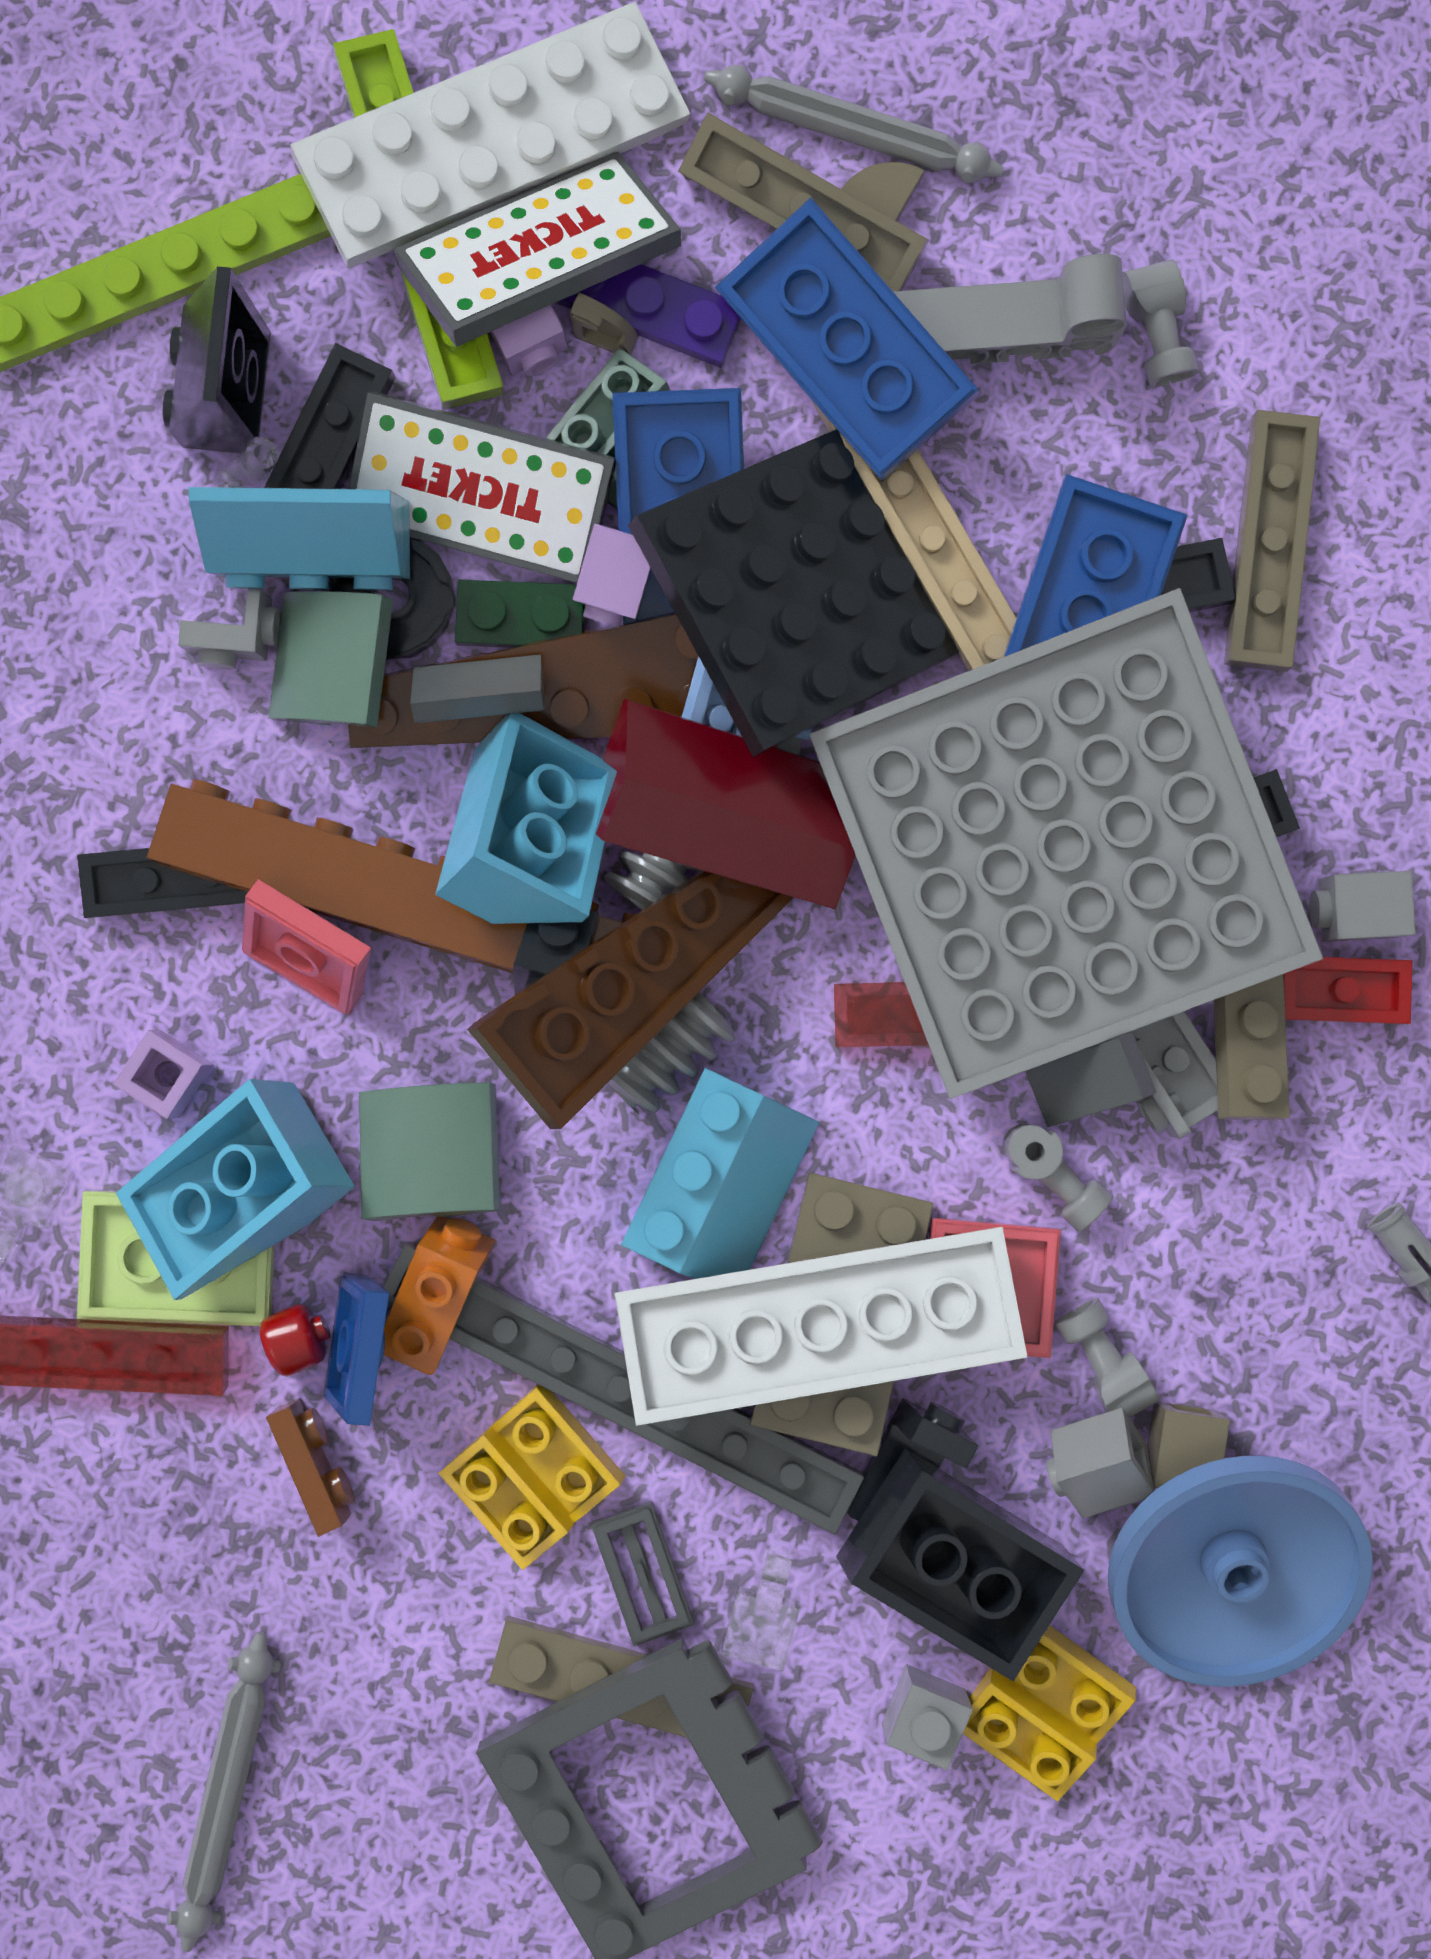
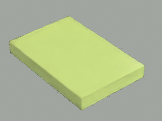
M83 1191L77 1320L260 1326L263 1319L272 1315L275 1245L180 1300H174L116 1192Z

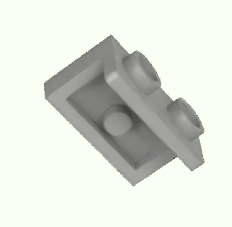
M1185 1011L1132 1031L1157 1092L1145 1099L1136 1101V1104L1155 1133L1158 1134L1166 1130L1170 1137L1181 1139L1191 1133L1190 1127L1218 1110L1216 1060Z

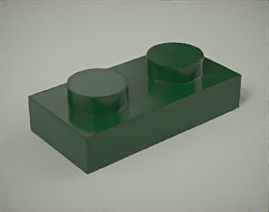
M458 579L455 643L457 646L515 648L536 641L552 640L583 633L584 603L573 600L577 584Z

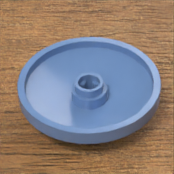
M1239 1456L1208 1462L1177 1475L1151 1493L1134 1510L1119 1532L1112 1549L1108 1567V1591L1111 1604L1124 1636L1136 1653L1148 1664L1173 1678L1189 1683L1216 1687L1250 1685L1280 1677L1304 1666L1326 1651L1343 1635L1359 1613L1370 1586L1373 1559L1371 1543L1367 1531L1350 1500L1333 1481L1322 1473L1301 1463L1278 1457Z

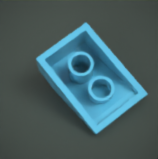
M249 1079L118 1190L116 1195L173 1299L180 1300L309 1225L355 1186L295 1083Z

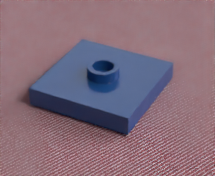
M344 1272L343 1276H340L323 1396L346 1424L370 1426L378 1369L381 1367L385 1350L384 1326L389 1292L367 1275Z

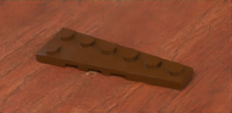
M673 612L649 617L642 621L623 624L620 627L607 626L584 631V633L536 641L515 648L491 653L485 652L456 658L449 662L423 666L541 654L544 668V709L520 714L566 739L611 737L624 698L682 717L698 654L678 617ZM413 668L384 674L377 728L348 725L350 748L480 743L506 714L414 723L410 704Z
M702 870L474 1022L467 1030L549 1129H562L794 897Z

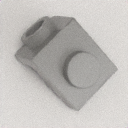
M248 588L244 625L180 620L178 646L191 655H198L197 665L208 668L236 669L237 659L267 661L268 645H278L281 621L280 609L272 607L273 599L262 589Z

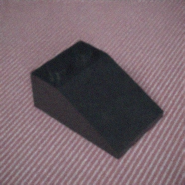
M216 267L183 305L181 327H174L170 336V359L172 365L176 366L174 389H167L164 395L163 422L165 427L169 428V433L183 448L258 455L271 331L235 273L229 267Z

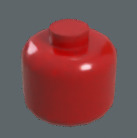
M296 1304L262 1320L259 1327L260 1339L266 1356L273 1369L281 1376L288 1377L319 1364L326 1357L325 1340L331 1338L327 1322L322 1315L315 1317L312 1311L303 1304Z

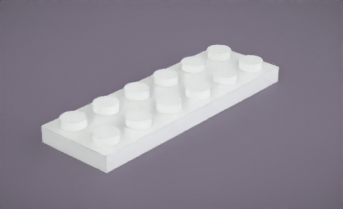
M633 2L290 144L292 157L347 269H350L393 251L398 246L618 151L621 154L688 123L690 112L636 2Z
M1003 1227L615 1293L636 1426L1028 1358Z

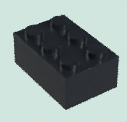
M905 1448L836 1556L852 1585L1012 1681L1019 1674L1084 1572L1082 1566L1061 1543Z

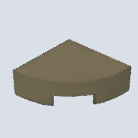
M902 162L879 163L855 174L842 187V190L898 221L922 180L924 170Z
M578 292L570 311L575 338L614 354L619 349L631 355L639 337L632 325L609 307Z

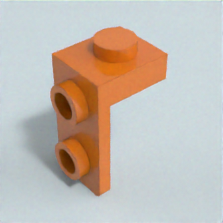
M439 1216L435 1218L417 1245L385 1323V1356L427 1375L435 1373L469 1292L487 1262L495 1244V1239L482 1234L476 1225L460 1218L449 1219Z

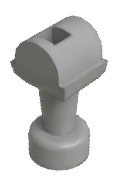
M1171 259L1123 271L1125 308L1129 316L1135 321L1144 323L1155 354L1145 363L1150 387L1156 388L1168 385L1169 382L1184 381L1197 375L1199 367L1194 350L1190 347H1180L1176 316L1185 313L1186 289L1184 278L1181 277L1176 261Z
M1024 1123L1011 1128L1004 1137V1154L1009 1162L1013 1164L1010 1170L1024 1178L1038 1179L1066 1203L1062 1209V1217L1077 1232L1082 1231L1096 1220L1113 1200L1114 1196L1099 1181L1093 1180L1084 1185L1062 1159V1142L1055 1131H1046L1040 1126Z
M1094 1298L1075 1308V1311L1072 1310L1063 1315L1054 1324L1066 1343H1081L1095 1372L1094 1390L1104 1411L1109 1412L1123 1407L1130 1418L1158 1402L1160 1398L1136 1357L1131 1352L1122 1356L1103 1331V1328L1109 1323V1315L1099 1298Z

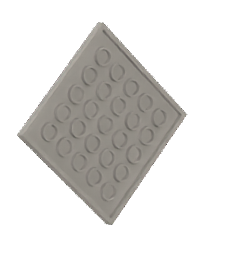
M1180 588L809 734L949 1099L1323 959Z

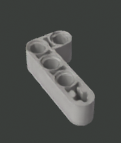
M1091 254L1075 258L1063 266L1058 279L894 291L896 296L952 360L970 358V364L1009 362V355L1032 354L1033 360L1071 357V351L1095 349V355H1101L1111 351L1116 346L1127 327L1122 261L1119 256L1113 254Z

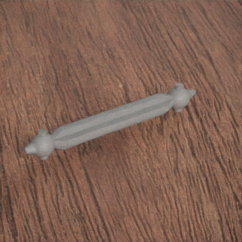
M730 65L723 70H709L705 72L704 81L717 90L719 97L726 105H740L747 101L761 114L936 171L955 168L957 175L965 183L978 182L985 177H1001L1004 167L991 158L988 149L980 142L967 143L961 147L951 136L937 130L771 76L753 79L750 72L743 65Z
M257 1632L249 1646L241 1650L237 1657H230L228 1659V1670L235 1671L239 1680L227 1694L183 1878L186 1900L178 1906L176 1911H169L167 1915V1924L175 1925L180 1933L181 1948L186 1952H190L198 1938L206 1934L212 1924H219L221 1919V1913L213 1911L209 1903L222 1885L262 1717L265 1696L261 1683L267 1680L271 1673H278L281 1667L280 1660L273 1659L268 1650L267 1635L264 1632Z

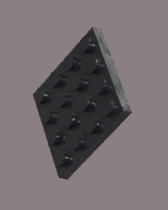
M837 429L643 512L628 524L753 758L938 665L959 652L916 576L913 567L908 562L887 525L881 508L874 502L854 466V458L845 447Z

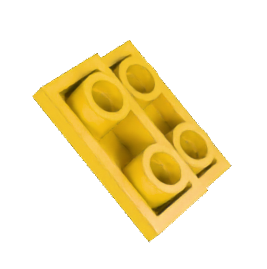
M539 1384L438 1473L522 1570L565 1536L576 1521L619 1487L626 1477L554 1392Z
M1049 1625L1014 1681L992 1668L987 1671L969 1697L973 1710L963 1734L1058 1802L1096 1760L1097 1744L1136 1701V1686Z

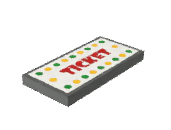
M617 151L394 248L398 267L450 340L458 347L680 247L681 229Z
M367 392L349 489L391 490L408 500L410 537L577 583L594 523L599 525L603 523L616 467V458L381 393Z

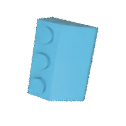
M189 487V504L205 573L225 576L226 588L264 589L265 577H290V589L327 590L329 589V578H354V590L389 591L393 590V579H410L409 501L391 490Z
M520 713L506 714L474 749L435 895L492 924L583 922L590 913L605 843L596 835V831L617 771L604 762L601 757Z
M705 1067L621 1245L694 1279L750 1270L819 1125V1121Z

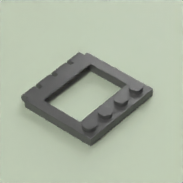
M681 1638L479 1742L476 1752L478 1758L594 1959H628L807 1870L806 1856L819 1849L823 1843L819 1832L800 1800H794L780 1808L778 1807L788 1802L795 1795V1790L771 1747L766 1745L750 1753L747 1752L763 1741L764 1735L740 1692L735 1690L716 1698V1695L724 1692L732 1685L733 1680L711 1641H704L689 1649L684 1639ZM663 1694L751 1850L638 1905L633 1894L629 1893L616 1871L615 1863L602 1840L598 1839L585 1817L584 1809L571 1786L567 1785L554 1763L551 1751Z

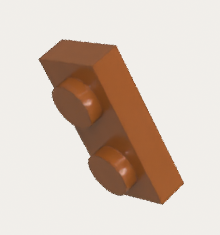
M298 1398L276 1408L266 1416V1420L319 1537L343 1526L351 1515L348 1505L354 1503L355 1499L346 1473L341 1467L331 1468L322 1448L323 1445L328 1444L329 1438L320 1414L315 1408L306 1411L301 1398Z

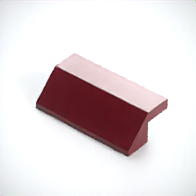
M624 698L603 757V761L615 769L617 774L596 835L605 842L836 910L856 855L820 761L777 747H773L753 758L740 735Z

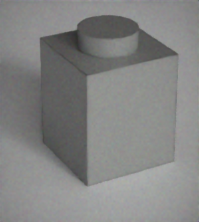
M1412 870L1334 874L1318 879L1319 890H1313L1310 895L1309 911L1311 923L1315 929L1322 928V942L1401 938L1416 935Z
M1123 1407L1050 1430L1054 1457L1047 1459L1046 1465L1051 1485L1059 1497L1067 1496L1082 1519L1145 1500L1155 1491L1147 1444Z
M906 1664L882 1721L886 1744L948 1771L973 1710L965 1688Z

